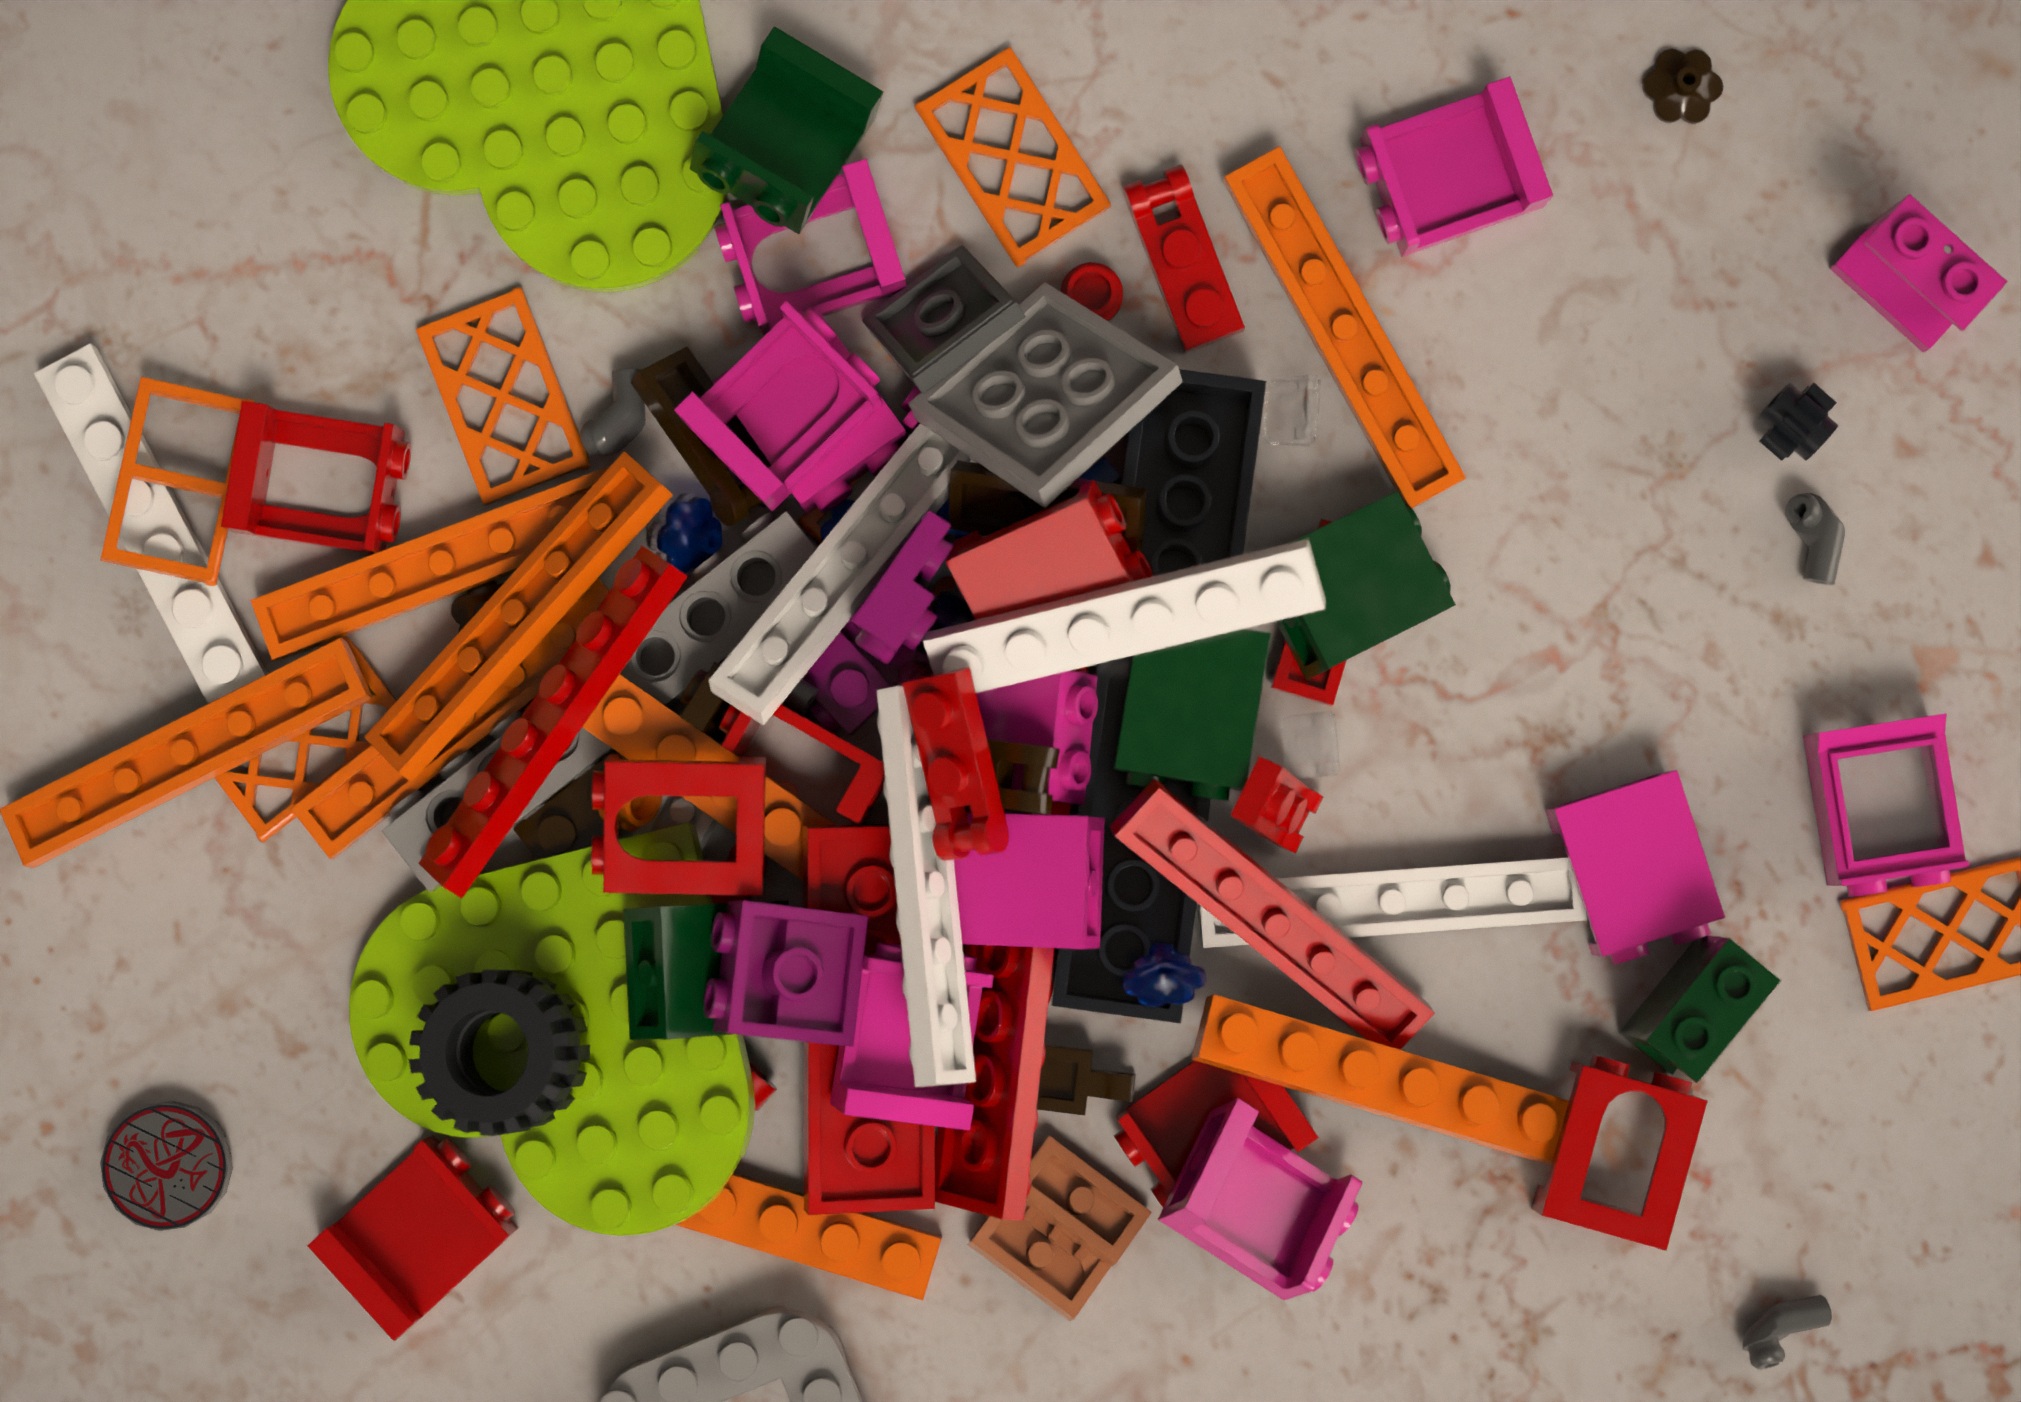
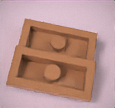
M1049 1135L1031 1158L1029 1171L1031 1188L1026 1199L1024 1221L1002 1220L988 1216L967 1245L1068 1321H1072L1076 1318L1108 1270L1118 1262L1152 1212Z

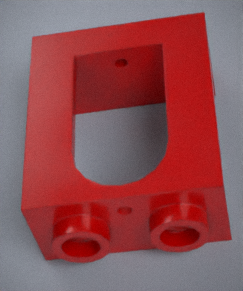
M242 400L221 527L240 534L375 554L386 550L387 542L394 543L399 533L401 507L400 505L393 504L397 479L405 480L408 475L411 461V443L404 442L405 431L394 424L384 423V426L281 411L267 404ZM275 443L359 456L370 460L377 466L370 512L361 517L346 518L265 505Z
M609 754L605 761V771H594L592 782L593 810H604V836H593L591 869L592 875H603V893L762 896L764 887L766 757H740L738 762L619 759V754ZM647 795L737 797L736 861L648 860L634 857L625 851L618 841L619 811L630 800Z
M1595 1054L1592 1056L1590 1066L1572 1061L1569 1070L1575 1072L1576 1077L1546 1186L1537 1185L1531 1209L1545 1217L1667 1251L1708 1100L1689 1095L1692 1082L1654 1072L1652 1083H1647L1627 1077L1630 1064ZM1629 1091L1643 1092L1651 1096L1661 1107L1664 1116V1132L1641 1213L1581 1196L1603 1114L1608 1104L1614 1098Z

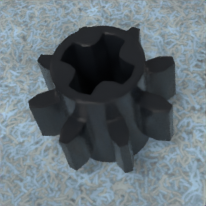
M1814 382L1802 392L1791 383L1787 384L1757 418L1768 428V431L1759 442L1781 461L1785 457L1788 458L1794 451L1805 461L1808 460L1837 429L1838 424L1828 416V412L1837 402Z

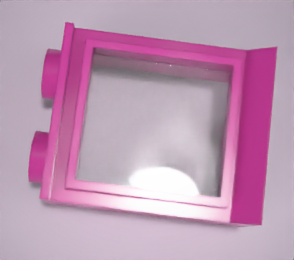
M1947 713L1803 735L1827 886L1847 885L1849 897L1869 895L1888 891L1886 879L1910 876L1912 887L1951 882L1949 872L1951 869L1970 867L1969 860L1965 858L1945 736Z

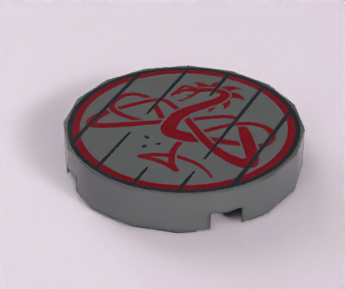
M176 1101L145 1105L122 1118L106 1139L100 1161L103 1188L115 1209L135 1225L157 1231L185 1228L210 1214L227 1193L233 1165L231 1152L229 1153L228 1144L224 1139L226 1136L218 1122L198 1107Z

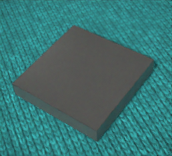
M961 245L865 316L862 322L881 347L920 392L924 394L1026 316L1016 300Z

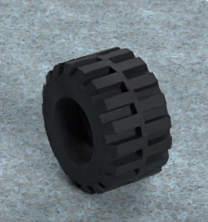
M483 970V972H468L456 977V984H444L433 994L438 1000L437 1003L423 1005L417 1018L426 1022L424 1029L411 1032L409 1045L420 1046V1054L418 1059H409L411 1074H423L425 1082L417 1086L416 1089L422 1100L434 1099L437 1102L431 1112L440 1120H455L454 1128L465 1133L478 1131L480 1136H497L528 1131L532 1127L545 1125L555 1119L553 1114L555 1111L567 1109L575 1098L570 1094L572 1087L583 1086L587 1075L586 1072L578 1070L580 1060L590 1059V1045H580L579 1033L588 1030L583 1017H573L570 1010L576 1006L572 998L568 994H558L554 991L557 986L556 983L546 977H533V972L522 970ZM499 1012L505 1013L518 1023L525 1034L528 1044V1061L525 1071L519 1081L506 1091H499L488 1085L479 1075L473 1060V1043L478 1029L486 1019Z

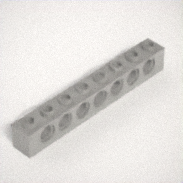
M787 511L777 519L769 512L756 520L741 534L746 543L728 558H725L721 552H718L699 565L691 573V577L696 583L677 598L673 597L620 674L671 709L681 701L686 687L700 669L708 672L714 662L721 665L816 550ZM755 562L770 564L773 566L776 576L773 587L767 593L760 596L745 593L741 585L743 571ZM706 601H714L720 603L724 609V624L715 634L709 636L699 635L692 627V613L699 604ZM654 641H667L671 644L675 655L672 667L662 675H649L642 665L644 649ZM520 710L508 716L489 733L495 742L476 757L470 750H467L447 764L439 772L445 781L429 794L424 796L420 790H416L389 811L394 821L381 832L428 892H434L441 885L418 863L426 853L428 841L433 833L441 826H444L442 822L444 807L453 799H464L467 785L475 775L483 772L500 748L506 729L512 722L523 715ZM581 728L570 748L564 752L503 841L515 832L513 828L523 820L528 819L542 808L546 802L585 774L614 749L584 728Z

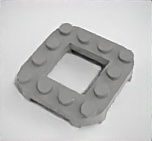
M785 1306L762 1310L758 1315L647 1360L643 1361V1359L634 1362L620 1373L600 1400V1402H723L781 1378L790 1402L863 1401L842 1351L844 1346L832 1327H828L821 1320L806 1312L785 1309Z

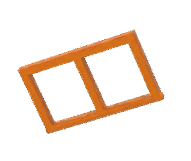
M141 376L100 561L202 582L208 586H216L228 533L227 529L221 527L235 438L225 483L135 464L150 395L240 414L242 400L254 401L252 399H240ZM132 479L222 498L207 568L117 549Z

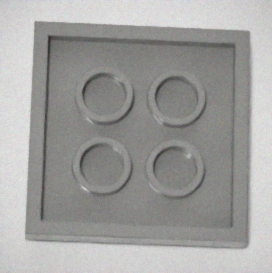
M1044 282L1019 304L1026 316L1024 319L924 394L920 392L909 402V406L916 421L1043 507H1046L1183 381L1177 364Z

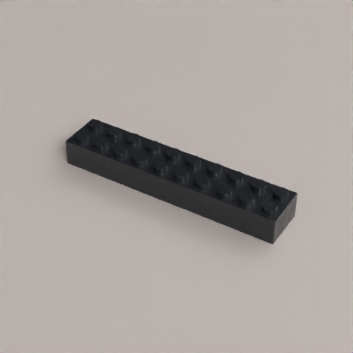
M1179 369L1183 382L1128 432L1121 485L1147 489L1143 548L1141 552L1151 568L1153 577L1244 554L1267 381ZM1132 655L1096 665L1095 676H1098L1096 688L1098 710L1092 726L1089 755L1091 776L1086 786L1084 805L1077 806L1076 816L1105 818L1100 948H1058L1051 1005L1181 1024L1197 902L1117 839L1110 828L1115 820L1145 789L1125 784L1127 772L1113 770L1133 659ZM1165 779L1164 787L1208 822L1211 799L1190 795V782Z

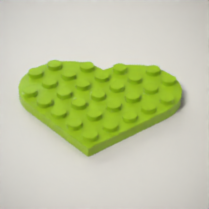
M347 0L340 12L330 42L328 57L329 84L340 121L357 147L383 171L418 190L442 195H473L481 193L487 214L496 231L508 247L522 261L554 282L591 292H621L650 285L676 272L699 252L698 249L710 235L718 219H721L723 213L720 205L727 203L729 193L721 194L710 189L700 180L697 173L690 170L696 139L702 130L710 135L724 115L700 0Z
M691 822L618 840L625 851L638 858L648 860H703L696 825ZM592 847L480 874L463 898L440 886L434 892L425 890L402 903L384 919L368 940L354 971L349 999V1023L356 1055L370 1083L393 1109L417 1125L437 1133L466 1138L488 1137L480 1136L478 1131L465 1133L455 1129V1120H440L431 1112L437 1104L434 1099H421L416 1087L425 1082L423 1074H411L409 1059L419 1058L420 1046L409 1045L411 1032L424 1029L426 1022L417 1018L423 1005L437 1003L438 1000L433 993L444 984H456V977L468 972H483V970H522L533 972V977H546L556 983L557 986L554 991L558 994H568L576 1003V1006L570 1012L573 1017L584 1018L588 1031L579 1033L580 1045H590V1059L580 1060L578 1070L587 1073L583 1086L572 1087L570 1094L575 1098L567 1109L555 1111L553 1113L555 1116L554 1120L542 1126L532 1127L528 1131L500 1135L510 1165L530 1195L556 1217L571 1225L587 1231L614 1236L640 1235L674 1226L694 1216L716 1199L724 1190L723 1187L734 1173L741 1157L745 1156L754 1124L755 1093L743 1035L729 1034L679 1039L630 1040L624 909L713 904L711 895L603 893V875H592ZM501 1012L491 1015L483 1022L476 1033L473 1043V1060L479 1075L488 1085L499 1091L509 1090L519 1081L528 1061V1044L523 1030L514 1019Z

